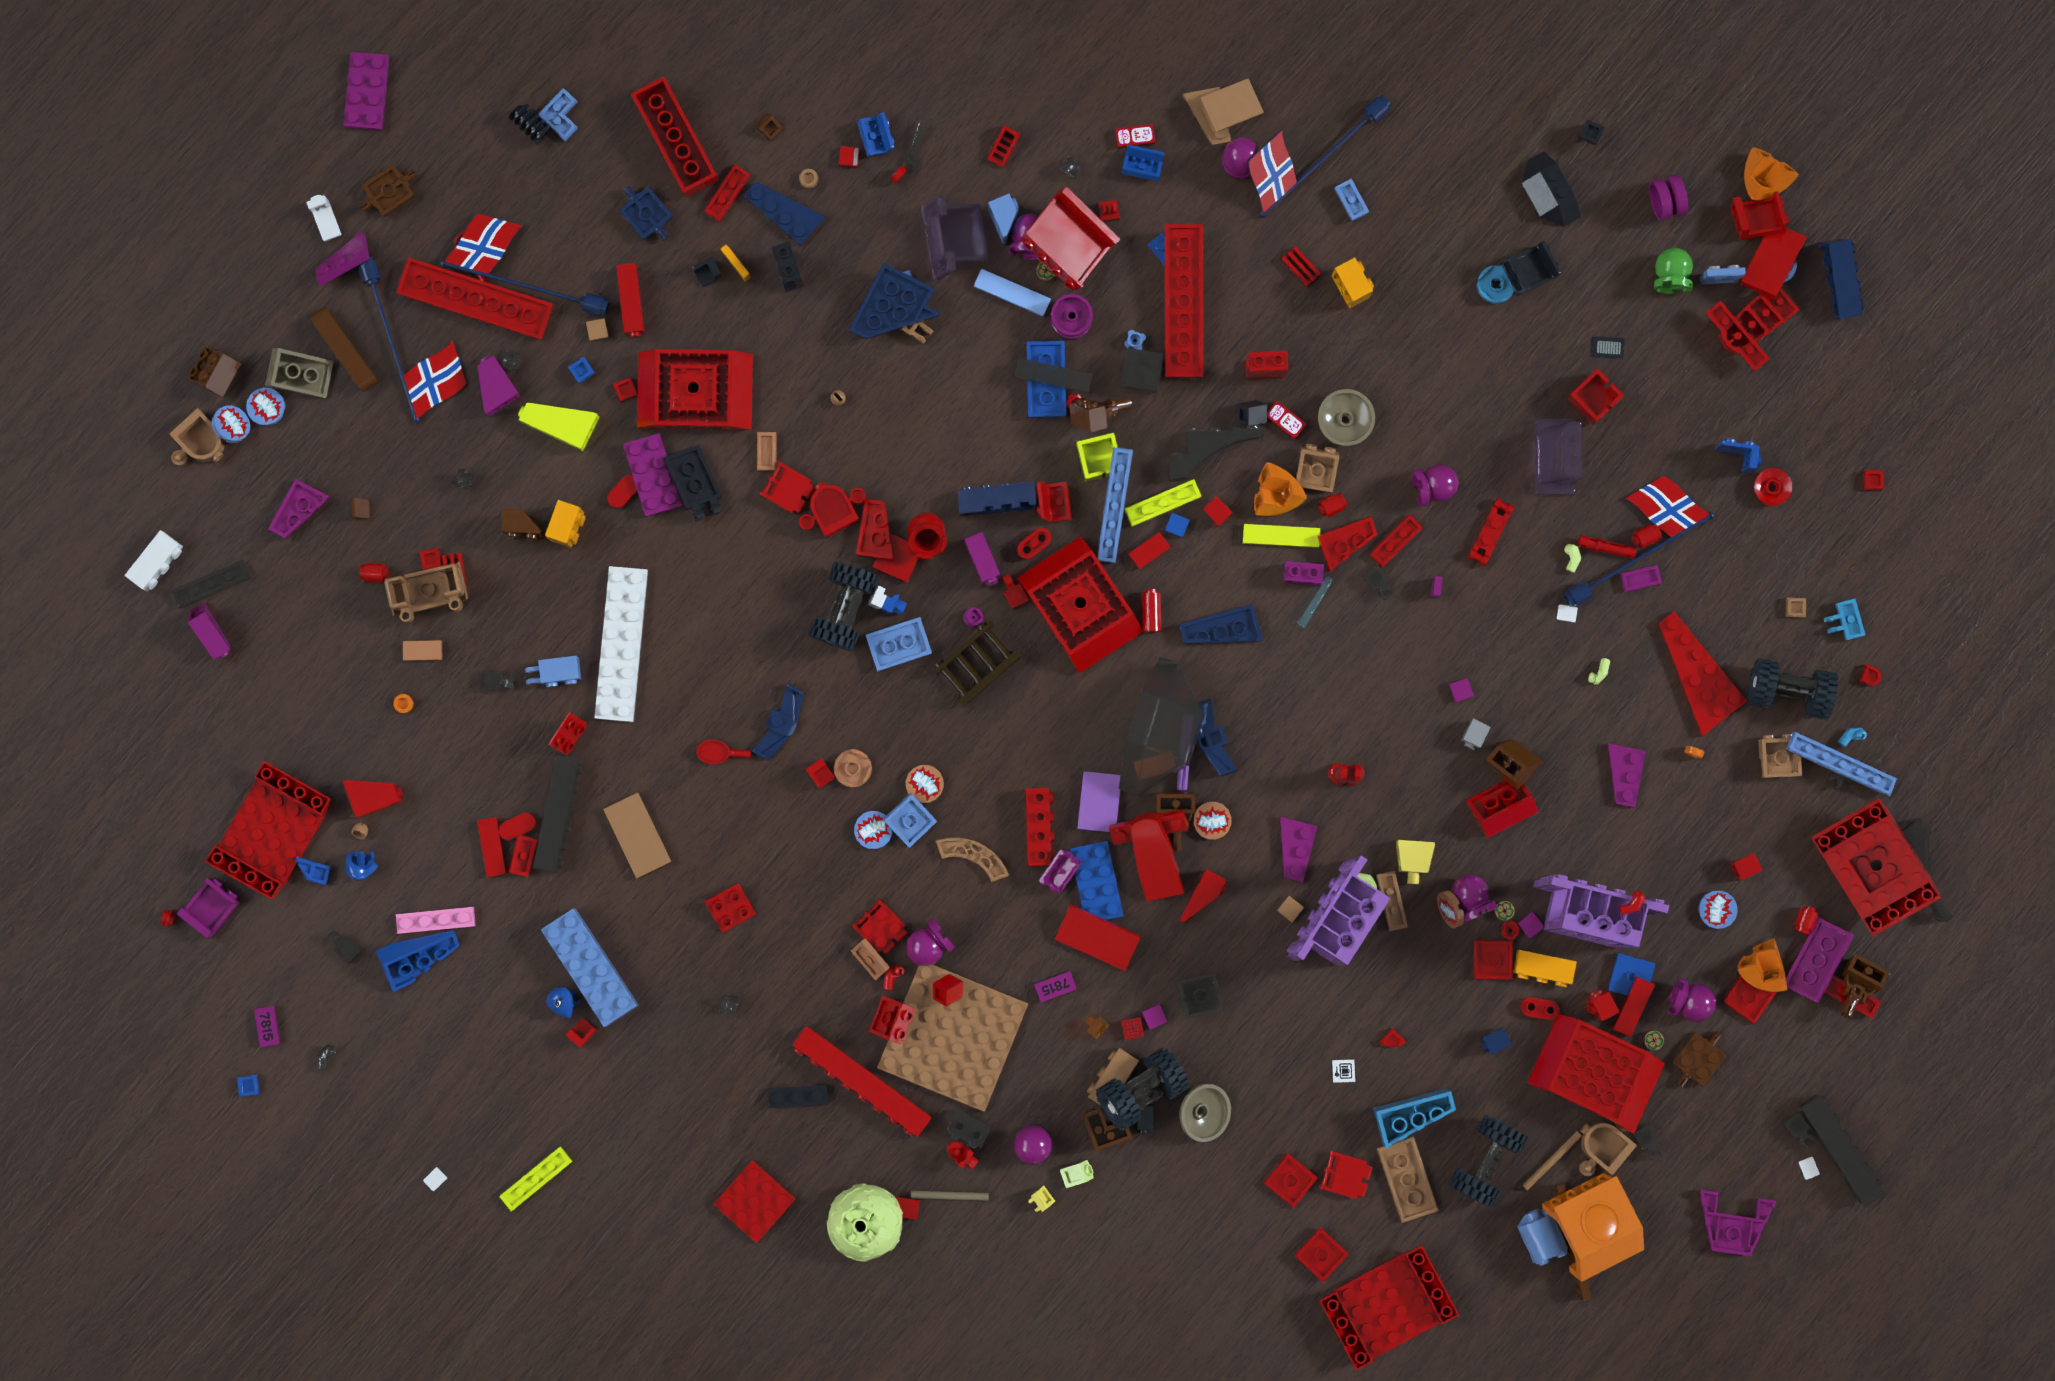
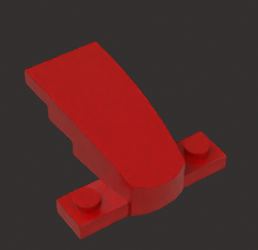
M1781 288L1776 299L1760 293L1736 317L1732 315L1721 301L1705 314L1720 331L1718 336L1723 348L1731 354H1740L1755 372L1770 359L1756 342L1771 333L1800 309Z
M1184 809L1162 814L1144 813L1133 818V820L1109 825L1114 845L1133 841L1137 868L1146 901L1184 894V887L1179 876V868L1173 854L1174 849L1167 835L1168 833L1188 829L1189 825Z

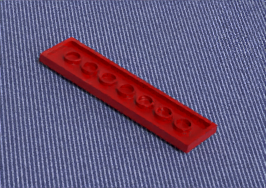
M1165 224V377H1203V224Z
M409 257L396 292L398 295L541 341L554 306L553 303Z

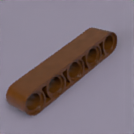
M323 307L309 317L362 392L378 382L373 372L326 307Z

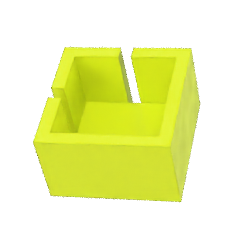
M1114 433L1078 441L1076 446L1085 482L1100 479L1104 473L1108 477L1113 447H1117Z

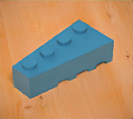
M1448 1088L1374 1107L1373 1110L1382 1144L1387 1149L1399 1140L1405 1139L1408 1135L1450 1114L1456 1108L1451 1091Z

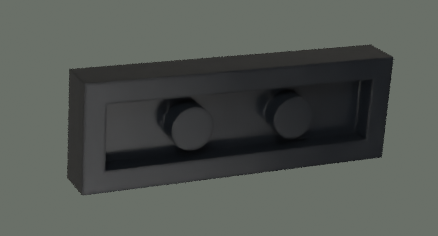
M827 1085L769 1088L770 1108L828 1105Z

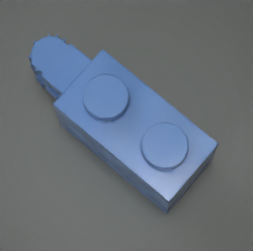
M578 656L538 660L539 666L525 668V673L540 672V678L526 680L527 685L541 683L549 688L557 687L558 683L565 682V685L577 684L578 680H581Z

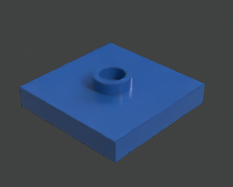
M1617 953L1608 991L1627 996L1636 976L1651 982L1655 963Z

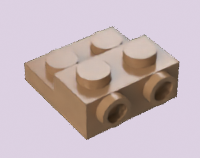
M1306 444V447L1301 446L1296 480L1303 488L1333 492L1340 456L1339 452H1336V449L1333 447H1325L1322 450L1317 449V445Z
M1792 734L1782 735V738L1775 739V735H1765L1763 739L1758 740L1762 778L1802 776L1801 756L1786 750Z

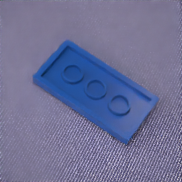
M1028 341L1026 343L1028 418L1066 417L1065 341Z
M1108 841L1071 848L1070 852L1082 861L1075 872L1082 910L1105 920L1123 917Z

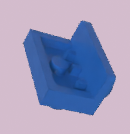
M884 112L879 113L875 117L863 118L857 121L867 157L888 154L894 149V138L890 134L889 121L885 117Z
M1127 145L1121 174L1158 182L1164 152Z

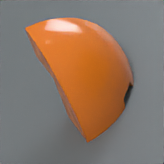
M1753 147L1745 165V187L1752 200H1764L1771 198L1775 191H1778V193L1784 191L1795 181L1799 174L1785 162H1779L1774 159L1772 154Z
M1267 462L1258 479L1261 486L1259 487V492L1254 497L1255 515H1279L1298 507L1307 498L1302 486L1287 471Z
M1774 938L1753 947L1751 955L1741 958L1738 964V971L1742 978L1750 985L1771 992L1788 990L1784 967Z

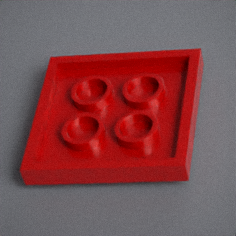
M752 1160L713 1205L757 1243L796 1198Z

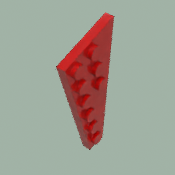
M1674 611L1658 623L1670 651L1672 662L1676 667L1677 675L1702 737L1747 700Z

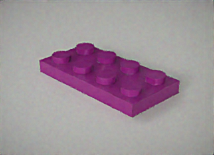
M351 52L343 124L345 128L383 130L389 55Z
M660 433L624 443L623 448L645 517L682 507L678 492L663 461V458L667 455Z
M1818 918L1813 932L1811 931L1786 977L1787 988L1818 1004L1851 944L1854 935Z

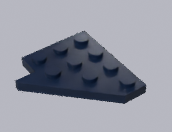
M883 263L849 328V332L867 340L939 317L940 312L927 306L935 289Z

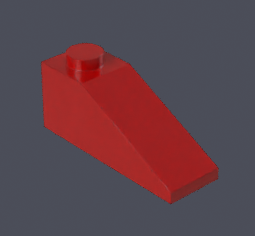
M1205 869L1179 921L1185 922L1215 900L1219 894L1223 895L1228 886L1225 884L1226 879Z

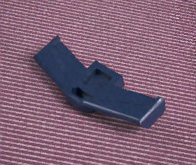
M786 684L780 712L773 709L764 725L771 730L751 752L769 761L786 740L793 735L797 728L796 724L804 692Z
M1209 699L1194 705L1196 741L1199 749L1203 751L1219 777L1237 772V768L1223 749V746L1229 744L1222 725L1215 728L1213 700Z

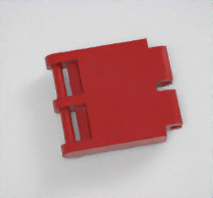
M778 461V467L772 477L769 476V482L759 494L791 514L793 511L800 514L806 504V501L801 499L802 496L809 499L815 488L810 484V479ZM783 468L778 478L775 479L780 469ZM772 482H773L774 484H773L772 488L770 489L769 493L766 494V492L768 491L769 487L771 486V484H772Z
M878 899L877 903L868 912L866 911L865 915L856 924L854 923L852 927L864 939L866 938L878 953L882 950L887 955L896 946L891 940L894 938L899 943L908 932L904 929L906 925ZM879 906H881V907L871 916V914H872ZM867 918H869V919L859 928V926H860Z
M1329 1151L1330 1158L1327 1168H1324L1325 1176L1319 1188L1355 1199L1358 1196L1365 1197L1368 1184L1363 1183L1362 1179H1370L1373 1167L1366 1165L1367 1161ZM1329 1173H1331L1330 1178L1328 1180V1185L1326 1186Z

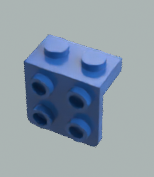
M1727 438L1715 446V451L1744 455L1743 474H1751L1757 467H1760V446L1755 445L1754 442L1743 441V444L1735 443L1736 440Z

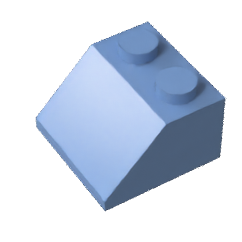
M1010 194L988 202V212L1003 245L1008 242L1019 208L1016 199H1011Z

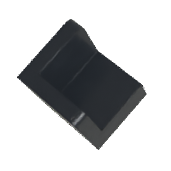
M1587 119L1576 142L1580 143L1581 140H1584L1596 146L1605 127Z
M712 256L692 267L702 287L722 277Z
M1257 400L1238 403L1237 422L1246 426L1266 423L1267 404Z

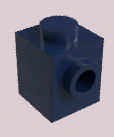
M1500 1027L1480 1037L1482 1040L1480 1042L1481 1048L1484 1053L1488 1052L1489 1055L1512 1045L1504 1027Z

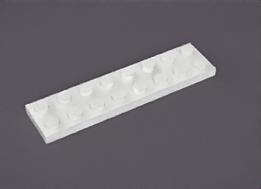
M609 566L595 719L634 722L648 576L647 569Z

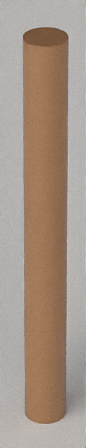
M1576 1131L1522 1186L1528 1191L1583 1136Z

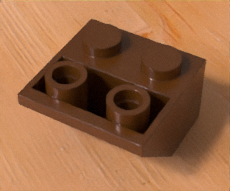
M205 346L204 350L200 352L195 366L190 370L187 380L223 397L241 363Z
M503 508L501 531L506 537H509L511 540H521V537H525L529 541H540V538L545 539V534L522 509Z
M1514 739L1498 745L1485 759L1491 771L1517 790L1543 763L1541 759Z

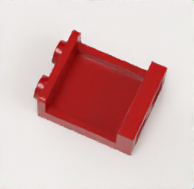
M1775 191L1771 198L1742 202L1741 197H1736L1732 200L1730 208L1739 240L1784 233L1786 225L1789 224L1788 215L1783 210L1784 201L1779 196L1778 191Z
M1287 351L1250 352L1249 359L1245 361L1246 380L1284 378L1288 371Z

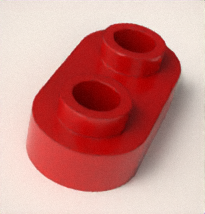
M1045 528L1036 529L1019 543L1017 548L1018 555L1025 560L1032 559L1050 544L1051 533ZM1040 535L1045 536V540L1043 542L1038 540V537ZM1029 547L1031 551L1026 554L1023 549Z
M1527 997L1520 1004L1521 1012L1529 1017L1553 1020L1557 1018L1560 1012L1558 1004L1550 1000ZM1530 1003L1534 1005V1009L1532 1011L1528 1009V1005ZM1548 1007L1553 1008L1552 1014L1547 1013Z

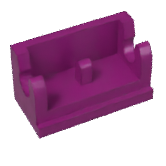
M1060 849L1039 881L1050 886V890L1061 893L1082 861L1068 850Z

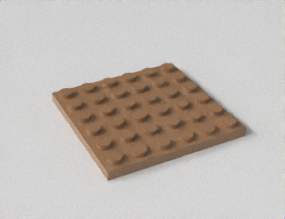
M935 965L918 966L903 1003L915 1008L913 1012L914 1018L909 1022L906 1030L907 1036L902 1040L901 1045L888 1040L877 1068L985 1112L1028 1003ZM947 974H951L963 981V997L946 1007L933 999V982Z

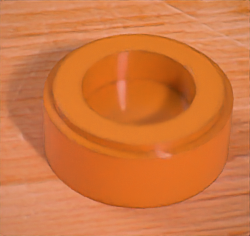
M406 694L396 696L393 701L395 710L403 714L410 712L414 705L413 699Z
M1692 746L1685 747L1684 753L1698 759L1703 758V750Z

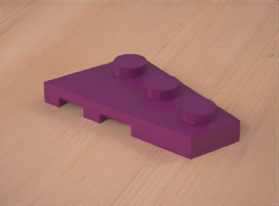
M362 231L315 269L317 282L321 286L369 259L366 236Z
M295 479L268 530L287 539L330 497Z
M1608 743L1615 804L1635 808L1646 751Z
M1280 816L1284 878L1303 882L1318 826Z

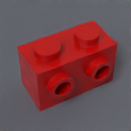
M1596 990L1589 994L1590 998L1585 1000L1587 1012L1590 1016L1593 1015L1596 1021H1604L1619 1013L1609 991Z

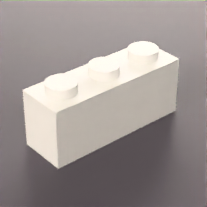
M160 530L124 576L145 591L152 590L158 583L157 579L159 576L168 571L170 562L179 557L183 546Z

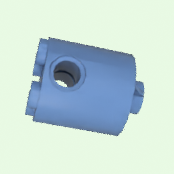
M1535 1209L1524 1215L1517 1227L1533 1263L1541 1266L1549 1263V1258L1555 1256L1560 1258L1568 1254V1246L1555 1219L1543 1209Z

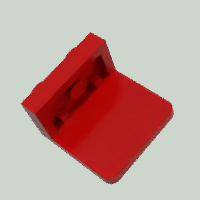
M1038 481L1035 487L1036 498H1039V505L1037 506L1038 516L1048 523L1072 520L1068 482L1046 484Z

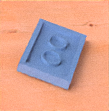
M920 617L866 635L877 672L932 654Z

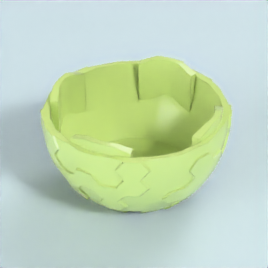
M865 1183L856 1184L841 1192L832 1202L827 1220V1232L832 1244L840 1253L850 1259L866 1262L878 1258L895 1248L901 1235L903 1212L897 1199L886 1189ZM857 1221H863L866 1224L865 1231L860 1232L856 1229Z

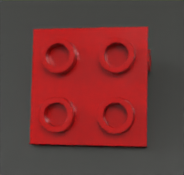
M569 712L549 742V745L567 756L574 748L580 735L584 733L588 723Z
M739 883L704 901L722 933L756 915Z

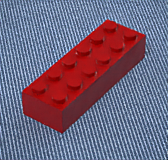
M665 77L631 93L634 103L684 197L687 198L719 181Z

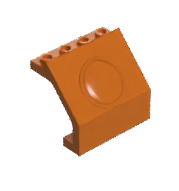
M1604 1172L1542 1203L1543 1210L1560 1225L1574 1253L1576 1263L1569 1266V1271L1581 1282L1644 1250L1643 1227L1617 1176L1612 1178Z

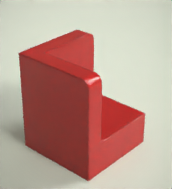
M1217 496L1203 509L1213 520L1212 523L1217 528L1232 514V511Z
M822 758L806 769L819 789L835 779V776Z
M1754 853L1730 863L1738 881L1762 871Z
M947 974L933 982V999L947 1007L963 997V981L953 975Z
M582 1018L573 1029L567 1032L566 1036L579 1048H582L597 1029L585 1018Z

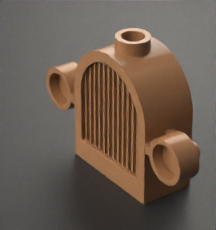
M198 408L170 433L172 438L182 447L181 450L174 451L171 456L172 462L178 466H184L188 462V454L201 462H217L223 457L222 452L225 447V440L223 438L220 439L215 434L212 428V421Z
M1601 1122L1591 1125L1586 1123L1580 1131L1583 1136L1581 1138V1146L1590 1160L1582 1161L1579 1165V1171L1584 1176H1591L1595 1172V1166L1598 1165L1609 1175H1613L1637 1145L1623 1134L1626 1130Z

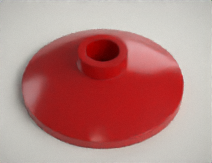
M1768 468L1756 477L1754 491L1762 503L1769 506H1778L1789 499L1792 493V481L1783 470ZM1769 485H1773L1775 490L1770 491Z

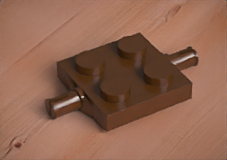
M392 164L362 184V187L367 192L368 200L359 206L363 212L374 206L383 217H386L415 197L408 182L415 178L417 174L412 169L403 176Z
M1715 1031L1709 1040L1696 1032L1692 1035L1672 1062L1683 1074L1676 1084L1683 1088L1690 1079L1703 1087L1706 1085L1727 1057L1715 1045L1722 1037L1721 1034L1718 1035V1032Z

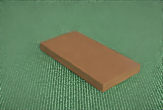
M639 793L603 809L636 879L672 862Z
M1414 1136L1398 1141L1387 1149L1384 1146L1376 1148L1401 1223L1439 1211Z

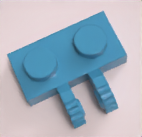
M1856 599L1836 603L1838 614L1824 618L1825 622L1839 619L1841 626L1829 628L1827 630L1828 634L1842 630L1845 641L1865 636Z

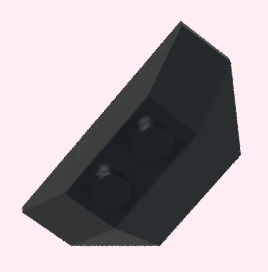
M1545 151L1529 159L1521 185L1538 216L1561 226H1566L1579 219L1581 215L1575 195L1557 163Z

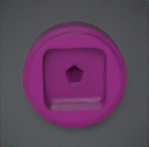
M971 607L964 613L963 620L969 627H978L983 621V613L978 608Z

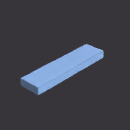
M981 269L974 284V287L1042 317H1044L1051 298Z

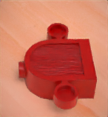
M825 482L820 483L814 487L816 491L811 497L810 506L813 516L805 514L799 519L800 527L806 531L811 530L815 523H818L825 538H828L859 522L852 504L863 503L866 498L865 492L861 488H855L851 491L850 497H847L840 487L826 485Z

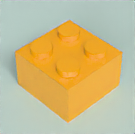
M1356 258L1336 267L1331 275L1349 309L1369 299L1373 292L1372 288H1374L1369 277L1366 278L1363 273L1365 269L1360 261L1357 262Z
M558 500L545 536L552 542L572 548V545H576L579 538L577 533L579 526L582 527L585 522L586 516H584V511L578 506Z

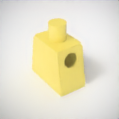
M1396 841L1399 872H1408L1407 884H1419V873L1429 872L1435 842Z

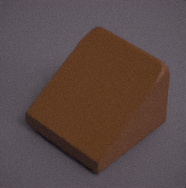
M766 113L754 125L769 141L783 129L778 121L769 113Z
M351 498L353 518L356 520L370 518L369 500Z

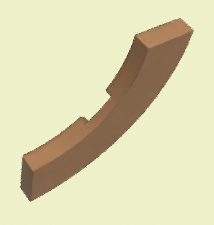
M945 838L936 841L942 859L961 857L971 860L987 873L991 882L1009 876L1006 867L999 857L989 848L976 841L965 838Z

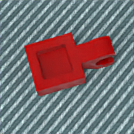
M1010 574L1002 577L1008 589L1003 594L1011 609L1029 601L1021 584L1015 586Z

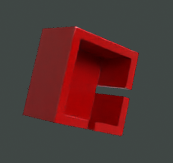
M1598 368L1567 397L1592 425L1602 418L1624 396L1613 383L1607 389L1604 387L1610 380Z

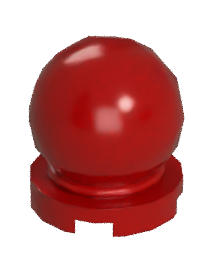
M931 512L920 513L913 517L908 526V545L914 554L923 559H931L933 556L944 551L947 538L943 521Z

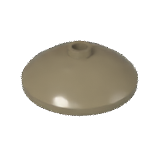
M1342 389L1331 393L1324 399L1318 411V424L1323 435L1332 443L1340 446H1353L1364 441L1372 432L1375 424V411L1365 395L1355 390ZM1342 417H1347L1348 423L1342 422Z
M1201 1084L1191 1089L1185 1096L1180 1108V1123L1183 1131L1191 1139L1199 1142H1208L1219 1137L1226 1129L1231 1117V1104L1226 1092L1213 1084Z

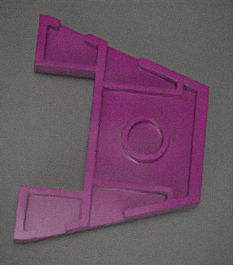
M1700 1189L1699 1193L1710 1250L1751 1256L1764 1225L1767 1223L1769 1215L1776 1205V1201L1757 1198L1755 1218L1716 1213L1719 1192Z

